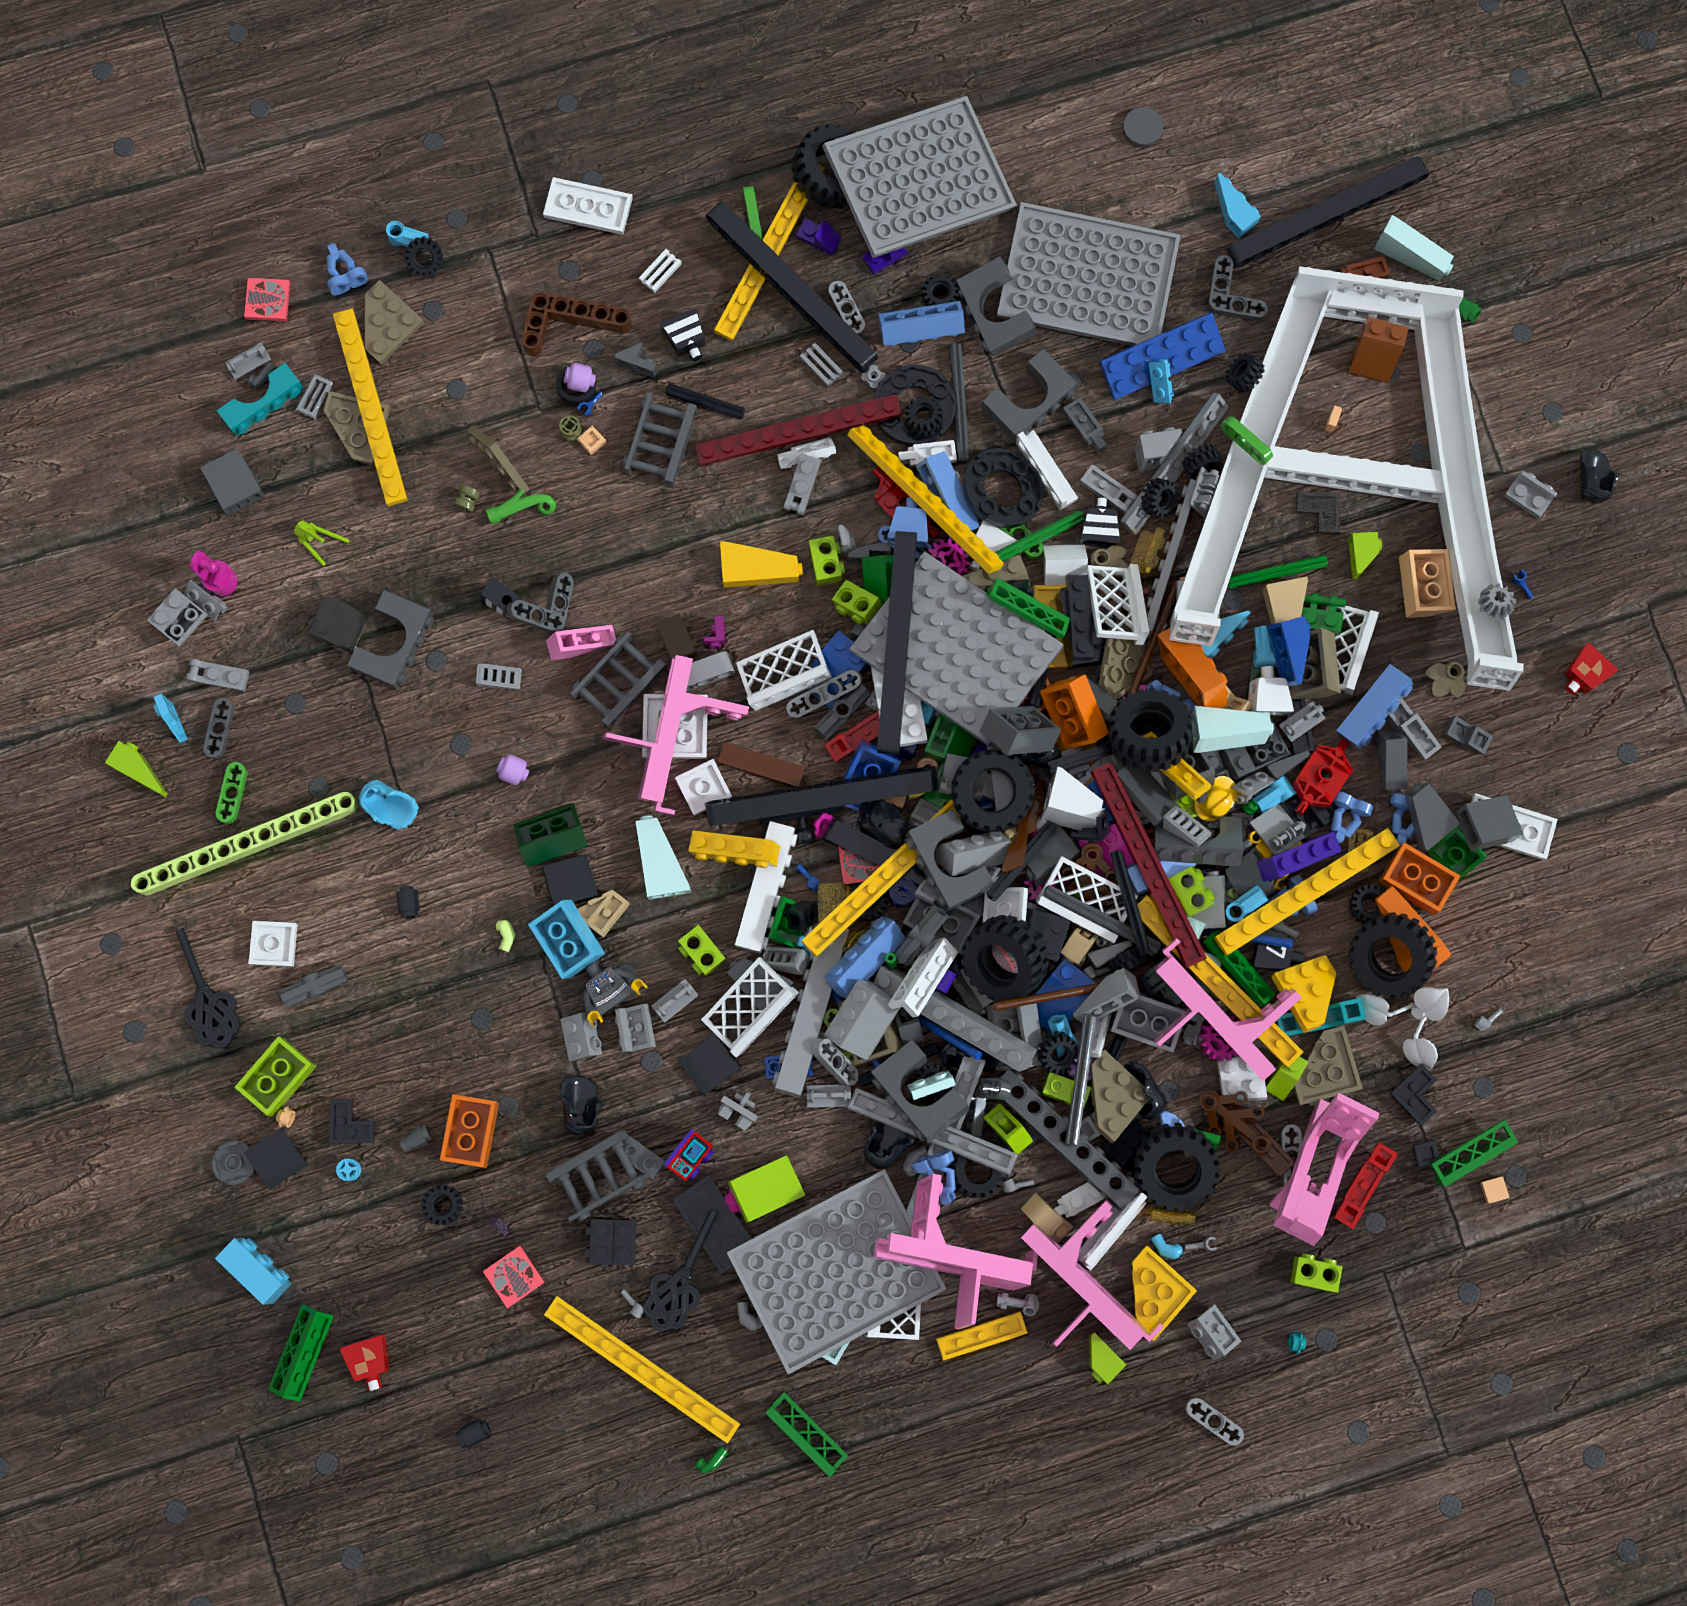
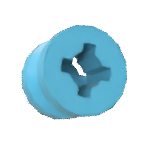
M343 1159L336 1167L337 1175L344 1181L356 1180L361 1174V1165L354 1159Z

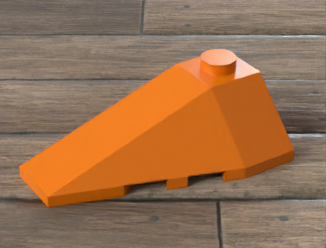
M1390 886L1375 899L1380 915H1386L1391 912H1395L1396 915L1404 913L1411 920L1413 918L1418 919V924L1421 927L1426 926L1429 929L1427 934L1429 937L1433 936L1435 940L1433 947L1437 948L1438 954L1435 957V960H1437L1435 968L1452 955L1437 934L1393 886ZM1388 937L1395 952L1396 963L1404 973L1407 972L1412 965V955L1409 948L1401 940Z

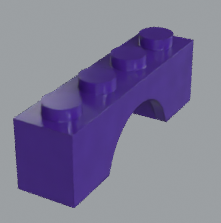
M1335 832L1316 836L1296 847L1257 861L1256 863L1263 882L1283 877L1341 852Z

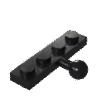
M1067 575L1065 580L1068 617L1070 618L1071 659H1092L1094 657L1091 621H1094V617L1090 609L1088 575ZM1104 609L1102 611L1104 615H1107L1110 612L1107 609ZM1112 614L1109 619L1115 622L1117 617Z
M844 806L761 818L759 823L762 826L768 825L770 821L778 823L798 819L800 830L797 833V839L800 843L806 845L810 844L814 839V833L808 828L806 817L820 815L821 813L843 811Z

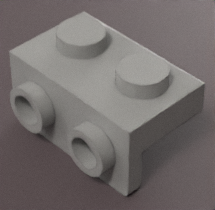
M648 1004L615 1010V1022L620 1035L619 1044L623 1052H635L656 1047Z
M579 1013L560 1019L569 1062L602 1054L597 1021H593L594 1027H592L587 1019V1013Z

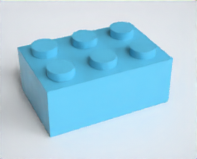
M572 900L560 901L528 924L562 979L572 978L605 955V952Z
M234 1238L215 1259L263 1305L273 1304L292 1284L288 1280L289 1275L281 1268L277 1270L272 1265L274 1261L267 1254L264 1253L262 1255L256 1250L257 1244L250 1238L247 1240L245 1238Z

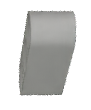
M720 652L693 662L686 692L733 674L735 671L728 653Z

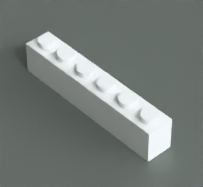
M771 821L769 823L765 839L773 840L781 846L777 867H757L736 939V948L761 954L762 949L766 950L769 939L765 936L767 929H771L775 918L771 916L773 908H778L781 897L777 895L779 887H784L786 875H783L785 867L789 868L792 855H789L790 847H795L798 835L794 834L795 828Z

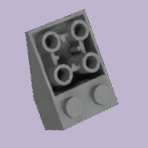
M1270 717V720L1274 725L1273 734L1269 735L1265 744L1218 750L1224 768L1228 769L1232 781L1241 780L1265 768L1268 764L1290 755L1272 717Z

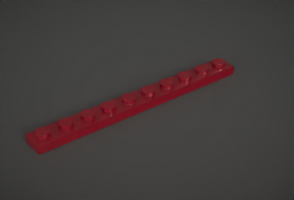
M897 394L704 442L695 445L700 466L702 467L900 417L902 414Z
M1112 762L1092 770L1090 773L1172 941L1176 937L1180 941L1175 948L1185 968L1207 959Z

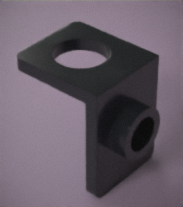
M1103 809L1096 817L1097 828H1082L1076 835V840H1088V842L1102 841L1111 832L1107 810ZM1102 819H1104V827H1103V828H1102Z

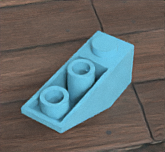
M1219 173L1214 184L1225 225L1240 239L1258 224L1261 216L1257 208L1251 206L1246 201L1243 193L1237 191L1232 186L1230 179Z
M1245 611L1222 618L1212 647L1201 645L1205 656L1213 659L1220 651L1218 647L1223 642L1227 644L1235 636L1233 632L1237 628L1241 630L1249 622L1247 617L1251 612Z

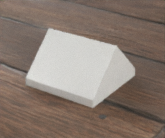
M1085 545L1043 546L1044 585H1066L1065 577L1067 575H1087L1088 557Z

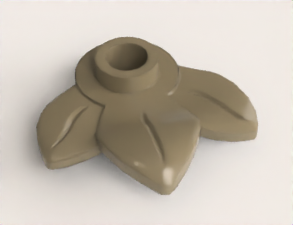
M1113 545L1106 550L1097 549L1090 558L1093 566L1128 568L1127 564L1122 560L1126 554V549L1120 546ZM1098 557H1103V558H1104V562H1103V563L1098 562L1097 558H1098ZM1096 573V576L1100 581L1104 579V577L1101 574ZM1113 575L1112 577H1123V575ZM1108 580L1104 583L1108 586L1112 585Z
M1449 662L1446 665L1436 663L1425 672L1428 678L1434 680L1431 688L1434 697H1442L1450 692L1455 698H1459L1465 690V684L1462 679L1465 671L1458 662ZM1451 669L1456 671V676L1450 674Z

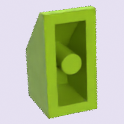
M1378 532L1352 533L1349 537L1348 545L1352 579H1357L1382 550V541L1378 538Z
M1299 1056L1288 1068L1279 1061L1276 1070L1266 1085V1091L1284 1101L1298 1082L1308 1061Z
M1000 1103L983 1117L1014 1153L1019 1154L1033 1142L1023 1125Z
M1091 1332L1089 1334V1367L1093 1370L1091 1375L1099 1383L1104 1381L1106 1384H1109L1126 1364L1095 1332Z

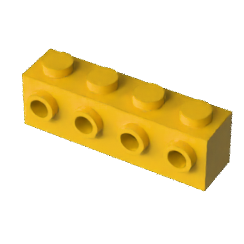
M692 831L688 851L695 855V859L702 861L715 859L716 862L720 863L731 861L742 866L755 864L756 867L767 868L768 866L777 867L781 846L768 839Z

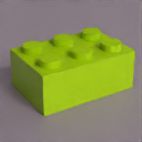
M278 1036L234 1088L267 1116L274 1117L317 1066L285 1038Z

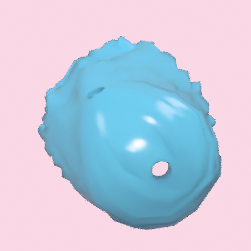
M379 780L367 783L359 795L361 807L375 822L380 824L386 823L397 830L407 828L408 825L412 824L418 813L419 806L415 798L401 791L394 790Z

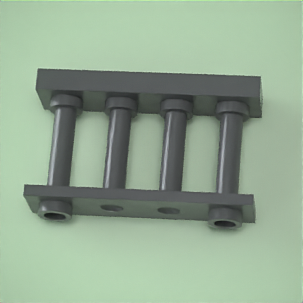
M648 392L647 399L643 398L641 410L643 411L629 455H625L622 467H624L625 473L630 476L632 468L661 475L665 480V485L674 488L697 416V405L688 403L687 409H683V411L653 403V393ZM650 411L679 418L682 421L681 428L676 430L647 422ZM644 430L673 437L676 440L675 448L671 447L669 449L641 441ZM638 449L667 456L670 459L669 467L665 466L663 468L635 460Z
M629 632L625 635L621 634L615 640V646L582 681L578 680L571 688V696L574 700L581 695L603 714L602 717L604 719L602 723L609 731L667 670L666 664L660 659L656 663L654 661L651 662L632 646L630 642L633 639ZM623 649L646 668L645 671L647 673L642 678H637L616 659ZM609 664L632 684V689L628 693H622L601 674ZM594 680L617 699L618 704L613 709L607 708L587 690Z
M626 1130L612 1135L545 1174L549 1182L558 1180L559 1183H562L577 1213L568 1217L569 1221L578 1219L581 1222L591 1216L590 1211L630 1188L633 1191L645 1185L643 1181L650 1178L649 1174L638 1177L623 1148V1141L629 1139ZM610 1149L616 1152L631 1181L622 1187L619 1186L605 1159V1152ZM592 1159L594 1162L597 1161L612 1190V1193L603 1198L587 1169V1162ZM573 1170L580 1173L594 1200V1203L584 1208L569 1179V1173Z

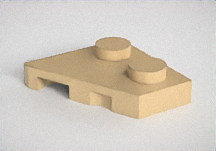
M610 890L600 898L588 901V904L578 908V911L588 927L604 938L630 903L615 891Z

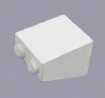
M1057 767L1049 783L1040 820L1051 821L1057 825L1081 831L1082 828H1097L1096 817L1103 810V800L1063 768Z

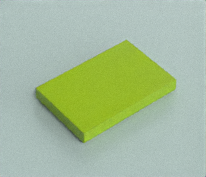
M787 1155L728 1182L746 1223L805 1196Z

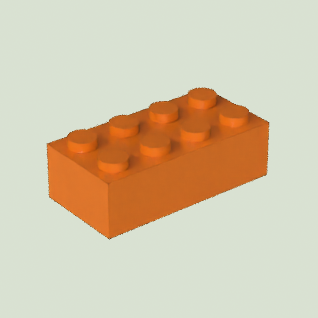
M1170 628L1158 634L1160 659L1195 704L1212 708H1222L1228 705L1227 679L1222 672L1216 670L1213 660L1205 656L1202 646L1169 640Z

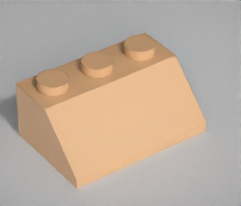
M1448 549L1408 550L1399 557L1406 618L1429 617L1456 610Z

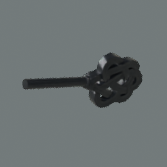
M180 928L176 930V934L197 986L195 988L196 1002L188 1005L184 1013V1019L189 1026L195 1029V1035L199 1043L206 1046L212 1045L217 1048H227L241 1028L240 1019L235 1014L237 1009L236 998L228 992L220 991L214 993L210 986L204 982L185 930ZM205 996L209 999L208 1004H206ZM221 999H226L228 1006ZM216 1007L220 1009L225 1015L223 1016L220 1012H218L216 1010ZM214 1019L219 1023L217 1028L214 1027Z
M710 1209L684 1265H681L674 1275L661 1272L657 1273L651 1280L649 1286L651 1294L646 1299L644 1311L657 1331L683 1327L689 1312L695 1310L701 1301V1293L696 1286L690 1284V1279L693 1271L692 1266L718 1215V1212L714 1209ZM683 1276L682 1285L678 1286L677 1282ZM663 1280L666 1281L661 1286L657 1287L658 1282ZM668 1289L671 1290V1291H669L667 1294H665L662 1298L660 1297V1296H661L663 1293H665ZM689 1293L693 1296L691 1303H689ZM680 1294H682V1304H681V1307H679V1295H680ZM672 1300L671 1309H666L665 1305Z

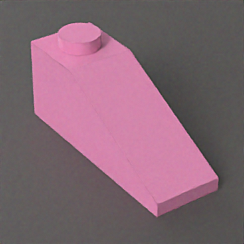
M606 625L557 631L546 640L551 660H558L615 646L616 637L613 626Z

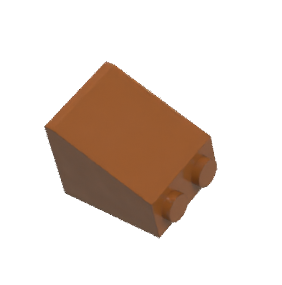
M1368 317L1356 337L1348 373L1388 383L1404 348L1409 327Z

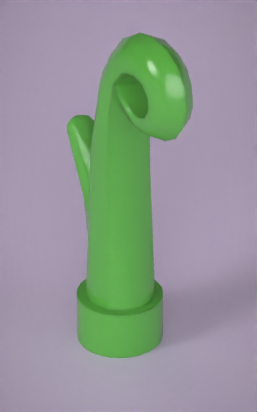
M520 489L511 499L497 507L487 508L486 512L493 525L501 522V519L537 504L540 513L549 515L555 511L556 502L552 497L545 494L520 498L524 493V490ZM545 502L548 503L550 506L548 508H543L542 505Z

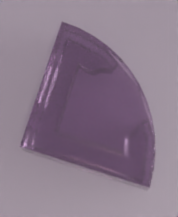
M494 1215L490 1220V1223L502 1235L506 1236L510 1232L511 1228L497 1215Z

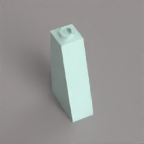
M1393 215L1374 248L1438 281L1444 275L1448 276L1453 267L1450 264L1454 257L1453 255Z
M1195 706L1191 714L1194 753L1265 744L1269 735H1272L1274 730L1269 713Z
M653 816L640 817V820L636 821L648 900L691 893L690 886L658 819L653 818Z

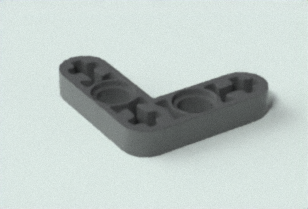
M1227 255L1219 256L1213 267L1208 298L1209 311L1218 315L1252 321L1263 320L1268 311V306L1264 301L1229 295L1234 265L1233 260ZM1222 262H1225V265L1227 266L1224 271V274H1220L1222 269ZM1222 280L1225 282L1226 287L1219 289L1216 287L1215 282ZM1216 300H1219V303H1220V306H1219V307H1216V304H1215V301H1216ZM1227 301H1229L1230 303L1228 305V309H1225L1227 306L1226 303ZM1232 304H1242L1243 310L1235 311ZM1248 305H1250V310L1248 313H1246ZM1256 307L1260 308V314H1256Z
M568 573L557 574L553 577L546 609L522 600H516L507 605V615L515 621L547 632L561 631L564 628L574 584L573 578ZM561 579H563V582L566 583V586H563V584L560 583ZM556 597L562 600V607L560 609L555 606L554 600ZM518 606L519 610L526 611V613L517 614V611L514 610V607ZM533 611H537L540 615L538 622L532 619ZM546 619H554V622L557 623V626H554V624L551 622H545Z
M979 1078L968 1108L969 1111L964 1119L963 1132L981 1138L986 1099H1007L1010 1094V1083L1008 1080Z

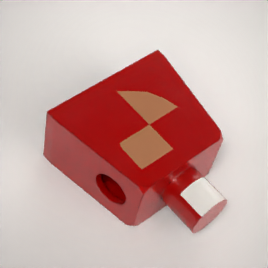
M1588 642L1579 650L1564 673L1571 680L1565 686V689L1571 695H1575L1579 690L1587 694L1619 669Z
M385 1334L340 1348L341 1354L355 1382L366 1379L369 1391L382 1388L379 1374L389 1371Z

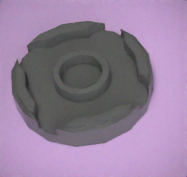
M1139 107L1127 114L1123 123L1124 136L1131 144L1137 147H1149L1159 141L1163 133L1164 123L1161 116L1155 110Z
M229 1141L220 1145L212 1158V1171L215 1177L228 1185H239L248 1181L255 1173V1169L244 1152L251 1147L240 1141Z

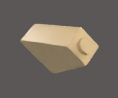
M1307 577L1267 584L1262 591L1271 624L1301 617L1308 583Z

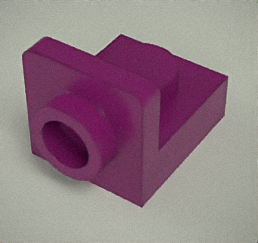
M715 616V623H711L712 636L716 637L703 638L704 646L709 649H719L721 646H726L724 617Z

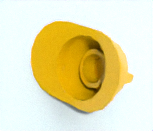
M1226 776L1216 777L1214 785L1207 791V801L1198 803L1197 800L1194 801L1196 814L1206 821H1214L1225 815L1236 802L1237 791L1232 789V786L1235 785L1234 781Z

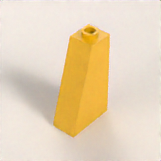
M725 541L720 542L724 588L799 582V575H803L802 563H798L797 556Z

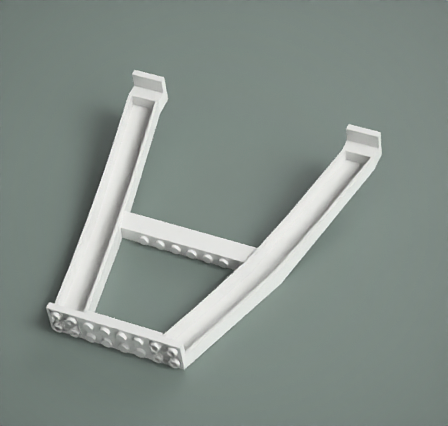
M1299 266L1263 361L1265 372L1261 373L1263 377L1258 379V385L1254 384L1255 388L1252 389L1240 421L1271 449L1273 458L1265 465H1262L1234 441L1232 442L1171 618L1169 640L1212 647L1220 628L1221 619L1218 618V612L1263 479L1283 480L1438 503L1446 549L1449 551L1451 575L1468 659L1467 685L1511 690L1523 672V664L1517 663L1509 615L1503 620L1498 617L1494 621L1492 616L1486 617V612H1479L1481 606L1477 604L1481 591L1484 588L1486 589L1488 585L1496 586V584L1500 583L1501 588H1503L1493 538L1469 387L1459 305L1463 299V290ZM1323 317L1365 322L1370 317L1409 327L1408 329L1414 330L1432 469L1275 446Z

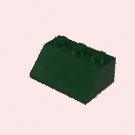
M574 803L513 824L518 846L527 867L538 865L546 860L558 858L563 854L578 851L588 846Z

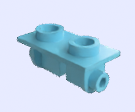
M1160 359L1159 362H1149L1153 401L1155 403H1171L1172 396H1174L1171 380H1168V377L1171 375L1170 362L1167 359Z

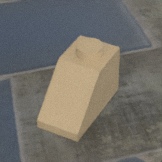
M1079 926L1073 932L1061 953L1064 954V957L1069 962L1079 965L1097 941L1099 935Z

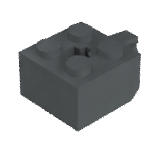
M1191 740L1188 754L1183 760L1212 786L1215 782L1214 767L1205 752H1193ZM1158 769L1159 774L1175 800L1188 795L1175 781L1173 782ZM1207 792L1196 799L1198 803L1207 801Z

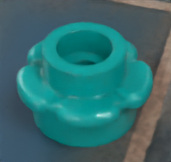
M1301 1332L1290 1334L1288 1340L1289 1350L1299 1354L1300 1350L1305 1349L1306 1338L1302 1336Z

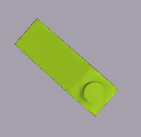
M118 741L105 763L166 798L168 793L144 756L137 752L138 747L128 741L126 744Z

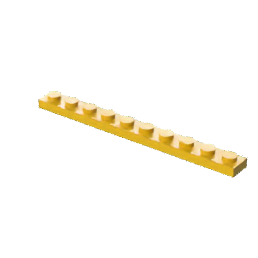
M817 164L819 169L824 173L825 167ZM798 182L793 183L763 239L778 256L808 202V199L805 198L806 194L798 190ZM751 264L748 266L714 329V333L732 342L766 280Z
M352 308L334 313V321L387 506L406 502L408 501L355 312Z
M864 425L850 429L848 436L988 574L1002 568L1004 563L999 559V556L991 551L984 544V541L977 537L970 530L969 526L964 524L952 510L948 509L941 499L927 488L925 483L921 482L909 468H906L899 461V458L892 454L885 447V444L872 434L870 429Z
M952 799L930 820L952 809L955 810ZM906 843L903 844L818 924L801 943L815 957L819 956L916 864V855L913 850L910 851Z
M1389 828L1385 829L1214 937V940L1224 955H1229L1392 852L1400 844Z
M1146 895L1137 904L1142 923L1167 946L1172 942V939L1154 902ZM1174 947L1171 950V952L1182 962L1176 948ZM1207 955V959L1188 967L1240 1021L1256 1018L1261 1015V1009ZM1275 1023L1257 1038L1286 1068L1303 1053Z
M556 1296L544 1315L728 1444L740 1425L735 1419L560 1297Z

